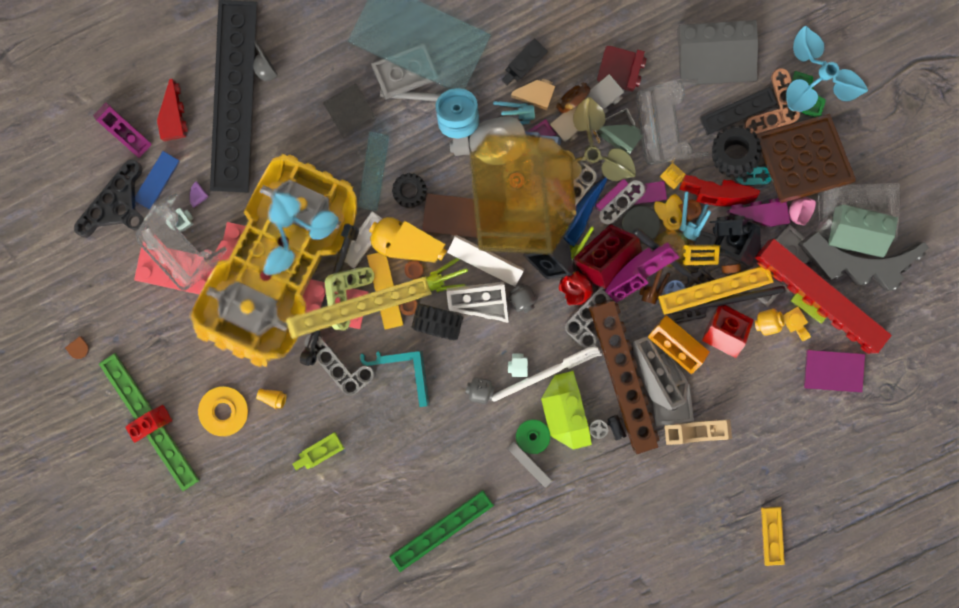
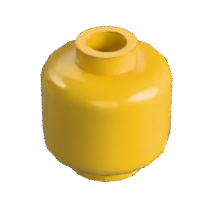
M774 308L759 312L757 320H755L757 331H761L765 336L779 333L782 331V327L785 326L783 314Z

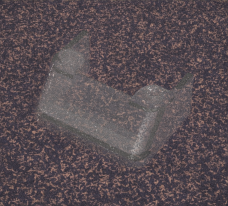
M676 79L638 91L636 104L644 159L647 164L660 165L708 156V152L693 153L692 145L689 142H680L675 105L683 102L685 97L684 87L698 83L697 79Z
M175 192L153 204L136 232V240L175 285L185 291L195 285L216 266L227 248L224 246L214 253L210 250H204L199 253L176 228L178 214L171 207L178 196Z

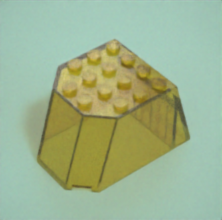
M486 135L470 154L479 251L552 254L576 216L572 157L552 138L530 135Z

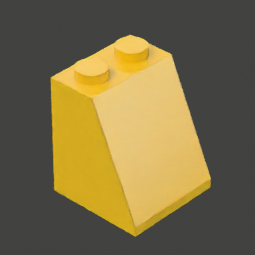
M404 221L385 255L394 259L437 263L438 259L442 261L447 250L444 243Z

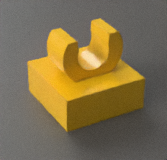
M672 163L659 178L674 190L686 174Z

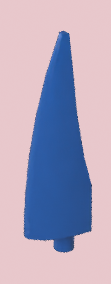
M606 177L600 180L582 197L555 231V233L562 235L569 245L574 247L583 234L592 210L608 180Z

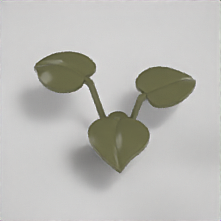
M591 97L584 99L577 106L573 115V123L578 131L587 130L589 146L585 148L584 156L576 159L574 154L568 150H561L555 153L550 161L547 174L550 180L568 182L576 179L582 172V167L578 161H585L586 159L591 163H595L599 159L606 160L602 164V172L609 180L620 181L636 176L634 163L627 152L614 148L609 151L608 157L601 156L600 150L593 145L591 130H599L604 125L606 117L602 107Z

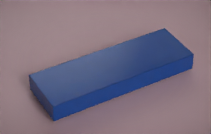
M162 151L136 194L135 201L151 210L180 161Z

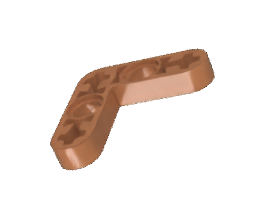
M782 68L776 69L771 75L779 108L747 118L744 123L745 129L749 128L752 120L754 122H761L760 117H763V123L766 126L763 128V125H758L756 130L750 128V133H761L794 123L799 119L800 112L796 111L792 116L793 119L786 117L788 108H783V104H787V101L781 100L780 94L782 91L787 90L788 87L780 89L777 87L781 86L780 80H776L778 72L785 74V78L782 79L784 85L788 83L789 86L791 83L787 70ZM771 114L777 117V122L774 125L767 123V117Z

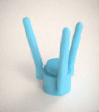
M493 102L494 105L517 107L518 110L502 111L501 114H518L519 120L522 119V121H519L522 125L530 124V120H535L533 105H528L527 103Z
M687 191L684 195L682 224L679 230L683 231V237L696 241L711 214V210L707 211L709 205L705 204L696 224L688 222V225H686Z

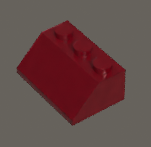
M609 224L573 258V262L592 283L606 289L616 275L643 251L637 236Z

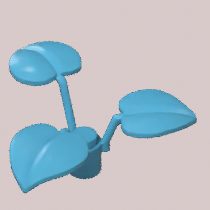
M804 26L798 32L793 44L795 56L802 62L810 59L812 63L822 65V67L819 69L820 77L812 84L808 85L805 80L801 79L789 84L786 97L790 110L801 112L812 108L818 99L817 92L812 88L822 80L832 79L835 83L833 87L834 94L842 101L854 100L868 91L863 80L853 71L848 69L839 70V66L835 62L827 63L826 61L815 60L824 51V43L816 33L807 26Z
M274 193L269 218L273 223L277 224L276 226L280 231L284 248L276 247L269 254L264 267V273L266 275L281 273L287 270L293 263L294 253L288 250L289 245L282 227H289L294 220L307 229H311L309 236L312 239L320 240L334 231L338 223V217L331 211H322L313 218L312 225H308L294 216L300 209V203L295 197L283 193Z

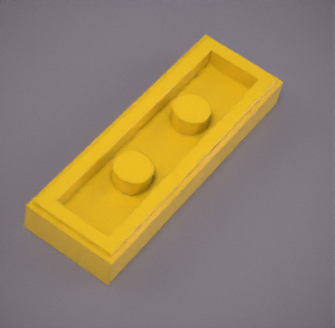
M761 507L764 565H785L781 507Z

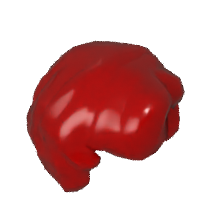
M579 271L573 272L570 276L562 277L559 282V290L565 293L568 305H581L592 296V283L585 274H581Z

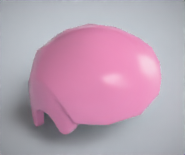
M805 196L792 201L789 206L790 220L798 225H806L814 213L815 200Z

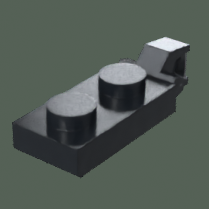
M534 38L505 69L508 73L502 78V81L508 86L514 79L517 82L520 79L522 80L548 51Z

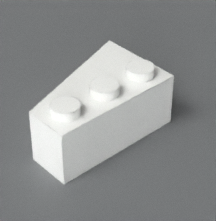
M504 282L447 288L449 311L509 323Z

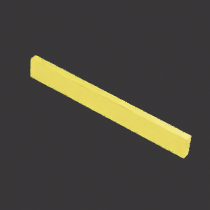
M425 276L288 318L286 321L291 336L294 338L426 297L432 293Z

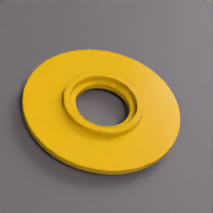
M216 387L202 397L198 407V416L202 426L211 434L229 436L235 434L244 426L248 416V406L244 397L237 390L230 387ZM220 403H226L231 407V415L226 420H220L215 415V408Z

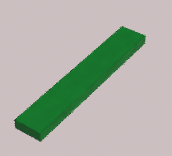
M484 490L480 491L389 556L399 572H402L491 509L494 504Z

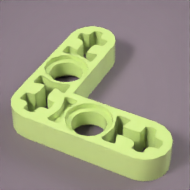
M359 267L327 276L325 289L328 306L335 304L337 297L340 299V302L346 301V290L372 283L374 280L373 270L369 267ZM349 274L352 276V283L350 285L347 282ZM365 274H366V277H364V278H359V275H365ZM350 320L333 325L332 327L335 330H346L350 325Z

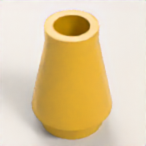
M262 388L258 390V400L275 409H282L285 405L287 395L283 394V391Z

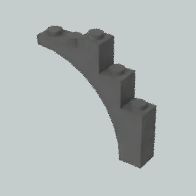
M812 232L798 244L827 280H837L844 274L842 272L844 270L855 285L864 286L873 279V276L880 286L887 291H894L901 286L900 282L905 278L900 272L907 271L915 259L919 260L924 257L925 251L929 248L925 242H917L907 250L894 256L881 259H864L842 252L834 246H829L828 242L818 232Z

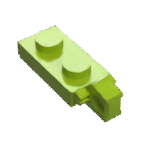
M336 432L303 450L299 454L301 459L292 465L295 470L303 466L307 469L313 468L345 449Z

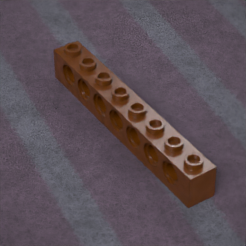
M611 299L589 306L590 313L633 452L640 454L658 448L659 436L657 431L653 430L652 423H654L651 412L648 413L646 405H649L646 395L642 394L640 388L643 387L640 376L636 375L635 369H637L635 359L631 358L629 352L632 350L630 341L625 339L624 332H626V327L623 321L620 322L618 314H621L619 305ZM611 316L613 318L612 325L605 326V319ZM613 335H617L619 338L618 342L611 345L610 338ZM623 353L624 360L617 363L616 356ZM624 372H629V379L626 381H622V374ZM630 390L635 391V396L632 399L627 398V393ZM640 408V415L633 417V410ZM645 426V434L638 435L639 428Z

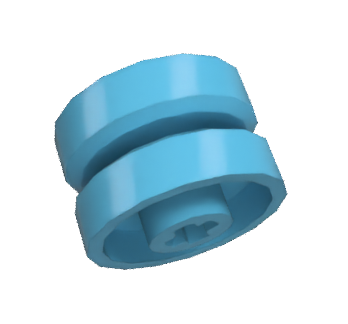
M456 88L442 93L437 98L435 104L439 129L443 134L458 139L467 137L475 132L480 121L477 99L473 93L466 89Z

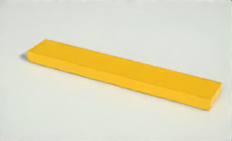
M756 267L658 296L663 315L774 283L769 269L765 270L762 267Z

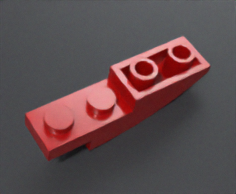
M684 175L679 190L697 195L696 202L714 206L749 204L755 202L760 194V190L749 185L738 184L733 180L723 179L721 185H718L713 181L701 180L693 175Z

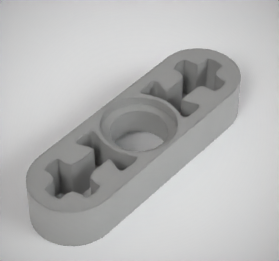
M637 180L630 182L600 211V220L605 224L615 223L645 194V184ZM633 185H636V186H639V185H640L641 187H640L639 190H640L641 192H640V193H634V194L632 195V197L634 198V200L632 201V199L630 198V196H628L627 194H625V192L628 191V193L630 194L631 192L634 191ZM621 197H625L628 200L625 208L618 206V199ZM614 204V207L617 210H619L620 213L618 214V212L615 211L611 215L613 218L612 220H605V212H611L614 209L611 206Z
M514 441L507 447L545 488L552 482Z

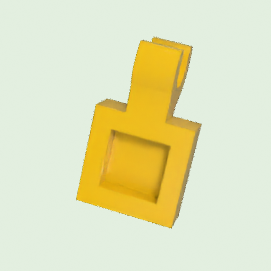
M798 306L783 315L785 325L790 333L796 330L802 341L811 337L803 326L808 322Z

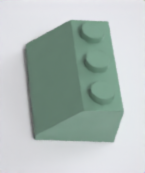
M848 205L835 207L828 245L883 258L895 237L898 217Z

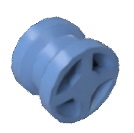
M673 280L666 284L664 291L665 294L685 289V286L682 282Z

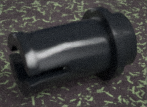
M614 415L607 418V425H610L615 441L622 439L621 437L625 438L627 435L620 422L622 420L621 417Z

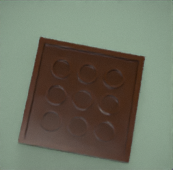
M830 114L757 134L756 138L760 139L761 153L780 203L855 183L856 181Z

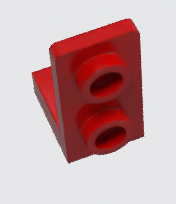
M161 405L145 413L125 428L133 442L136 443L173 420L164 405Z

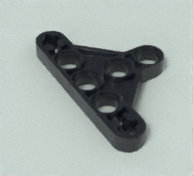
M128 160L124 163L74 225L76 234L82 237H89L98 227L124 224L134 231H139L144 227V217L136 211L134 183L140 177L143 170L140 163L135 160ZM131 166H133L136 169L135 172L131 171ZM120 179H124V186L118 189L116 186L117 182ZM112 194V201L108 204L105 203V196ZM125 205V213L119 215L117 212L118 208ZM95 209L100 210V215L97 218L92 217V212ZM134 217L139 218L137 226L131 225V220ZM82 225H85L87 229L85 232L82 231Z

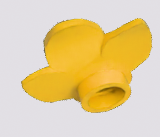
M676 194L671 195L666 204L659 201L654 203V211L659 219L663 221L664 227L669 231L678 230L682 224V212L678 206L682 204V200ZM670 219H674L676 223H671Z

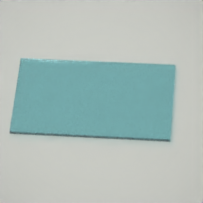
M368 0L348 42L445 88L465 89L491 34L417 0Z

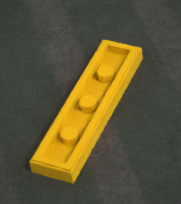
M380 253L367 255L369 267L374 272L373 284L375 292L394 286L387 256L385 257ZM399 305L380 311L385 330L403 326Z

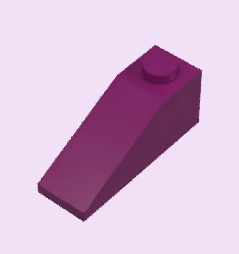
M107 102L93 115L98 123L138 158L152 145Z

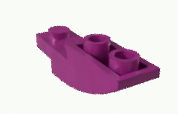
M668 242L654 251L650 247L633 258L616 275L606 289V293L616 303L648 284L647 277L678 259L677 251Z

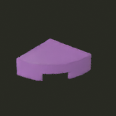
M197 181L192 185L190 191V203L193 208H196L209 197Z

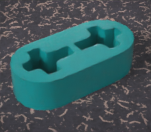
M767 167L754 168L751 174L747 172V175H752V178L746 179L745 182H743L742 178H739V175L738 178H735L738 184L744 186L765 185L771 181ZM764 171V174H768V177L762 181V178H755V175H759Z

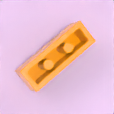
M667 315L659 321L648 336L651 341L691 375L703 364L710 353Z

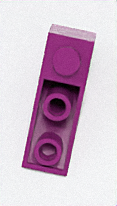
M779 198L770 199L768 204H762V201L752 202L749 207H743V204L731 206L732 209L727 211L729 215L745 216V219H753L750 222L765 227L790 224L787 202L780 203Z

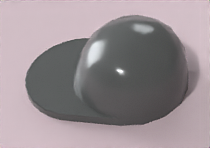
M254 40L259 51L253 62L254 71L261 80L271 81L278 77V74L257 40Z

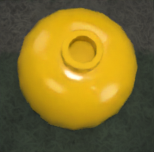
M393 217L382 218L378 223L374 221L369 229V232L372 233L370 237L372 247L386 257L385 254L403 222Z

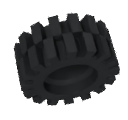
M415 173L401 174L400 177L395 179L396 181L392 185V193L399 205L405 208H415L425 200L427 187L420 176ZM407 183H412L417 187V193L412 198H407L402 193V188Z

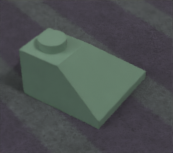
M627 124L602 126L597 133L615 148L622 149L628 154L632 152L642 138L640 129L634 125L630 127Z

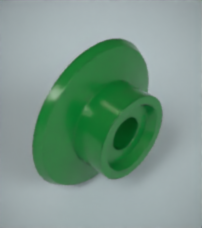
M527 420L517 429L516 442L524 452L538 454L549 445L550 431L539 420ZM531 433H535L537 435V438L535 440H531L529 438Z

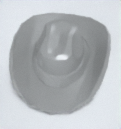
M493 118L479 123L478 128L470 135L469 146L474 157L482 163L489 165L505 164L517 160L523 154L526 146V133L523 125L516 118Z

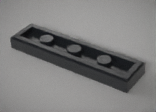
M767 87L701 117L700 120L708 136L778 103L771 87Z

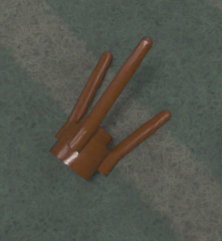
M663 268L658 270L653 286H647L646 289L645 286L640 288L639 295H642L641 300L656 304V301L659 300L658 296L661 295L671 274L667 273L659 289H656Z

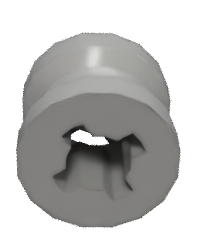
M595 419L589 424V433L594 438L602 439L607 435L608 425L603 420Z

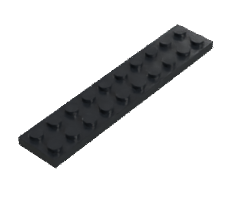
M218 0L210 191L249 193L257 1Z

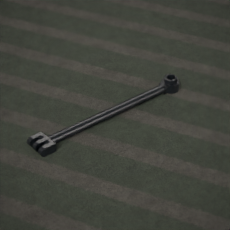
M350 224L344 225L341 236L345 238L332 274L341 272L351 241L357 240L359 234L357 227ZM326 293L320 308L328 306ZM321 329L311 333L308 345L300 355L301 364L310 366L316 363L317 356L314 349Z

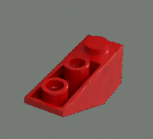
M169 79L157 118L159 135L162 141L185 138L186 132H188L186 120L183 121L182 113H185L183 102L179 101V94H181L180 85L174 79Z

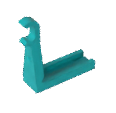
M380 351L376 353L377 359L370 362L366 361L365 354H361L360 360L366 366L413 360L419 407L429 406L423 351L382 356Z

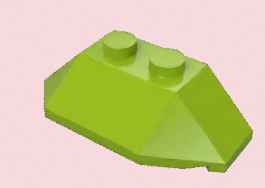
M574 371L554 375L541 398L550 436L572 449L592 445Z

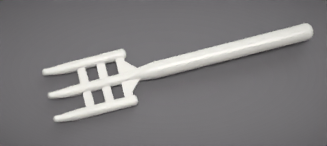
M598 347L586 348L563 359V363L554 365L494 393L492 401L500 400L564 368L570 369L594 357L602 356V353H600Z

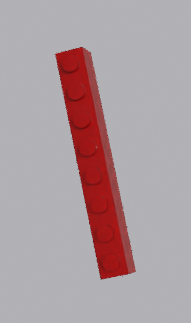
M768 240L756 255L755 259L759 261L758 265L765 270L769 269L774 273L772 276L776 280L785 282L791 292L794 294L798 293L803 297L802 301L809 306L813 305L818 309L817 313L820 316L829 318L835 328L846 332L848 339L853 342L857 341L864 352L868 354L879 353L892 336L777 240Z

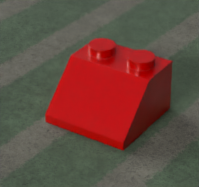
M726 305L718 306L705 330L702 341L737 358L746 345L754 319Z

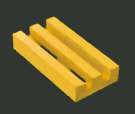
M684 245V249H686V253H683V257H685V260H683L684 265L719 264L720 245ZM691 250H715V252L691 253ZM691 257H714V260L690 259Z

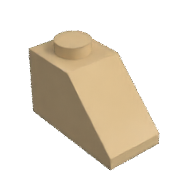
M546 79L536 80L514 90L511 98L547 111L555 86L552 85L553 82Z

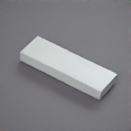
M373 211L359 228L357 240L351 241L345 263L354 269L371 247L370 237L372 233L369 232L370 227L374 221L378 223L382 219Z

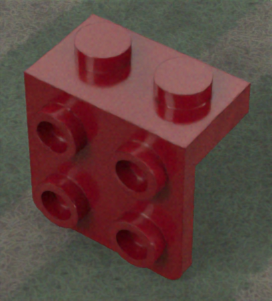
M610 45L606 46L597 81L601 82L610 74L621 89L633 92L635 87H639L642 76H639L640 68L644 69L647 60L644 57L645 51L637 49L635 53Z

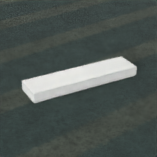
M458 235L454 237L447 252L516 287L524 271V268Z

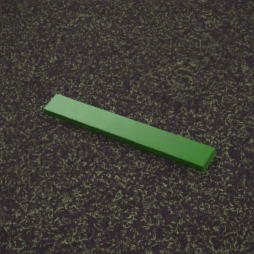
M116 353L99 363L135 420L153 410ZM164 426L146 436L182 491L200 481Z

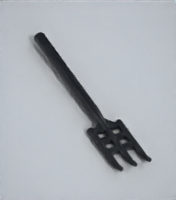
M639 228L634 229V235L651 249L656 250L661 247ZM677 259L670 263L679 272L688 277V283L685 285V288L691 287L694 282L696 285L704 283L706 279L709 281L716 280L701 267L696 272H690Z
M777 286L724 297L672 312L668 315L683 312L682 318L673 320L675 323L706 317L705 311L708 308L781 294L786 289L784 286ZM700 309V314L696 315L695 310ZM687 311H691L692 316H687Z

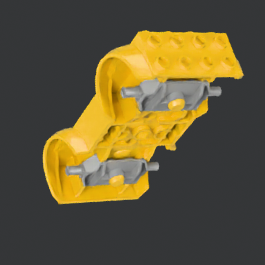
M284 154L273 158L262 175L244 210V214L249 220L229 260L218 261L190 313L195 333L198 334L197 337L206 342L209 339L215 342V346L222 350L228 348L239 358L247 357L251 359L250 362L258 367L262 365L267 367L270 360L286 356L293 348L298 337L292 338L286 319L306 313V304L302 296L323 256L335 255L340 251L345 238L341 236L344 225L350 224L354 226L357 214V199L349 182L345 180L339 181L326 171L322 173L316 170L315 166L309 163L303 164L296 157ZM274 193H283L295 197L300 203V209L294 216L308 225H312L313 218L322 211H331L338 217V223L334 231L320 240L312 239L309 236L311 229H307L294 220L289 227H282L285 237L289 239L288 250L294 253L293 263L287 270L273 274L268 281H263L260 278V273L264 271L269 254L276 247H281L277 243L281 237L280 231L276 226L277 224L273 223L269 218Z

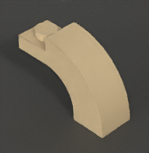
M705 420L665 425L666 445L732 439L731 421Z

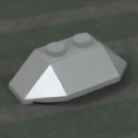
M648 336L634 341L633 358L637 364L635 371L640 376L651 400L669 410L687 402L688 381L677 362L651 341Z

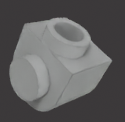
M468 136L458 139L453 138V141H449L450 153L454 152L455 156L470 155Z

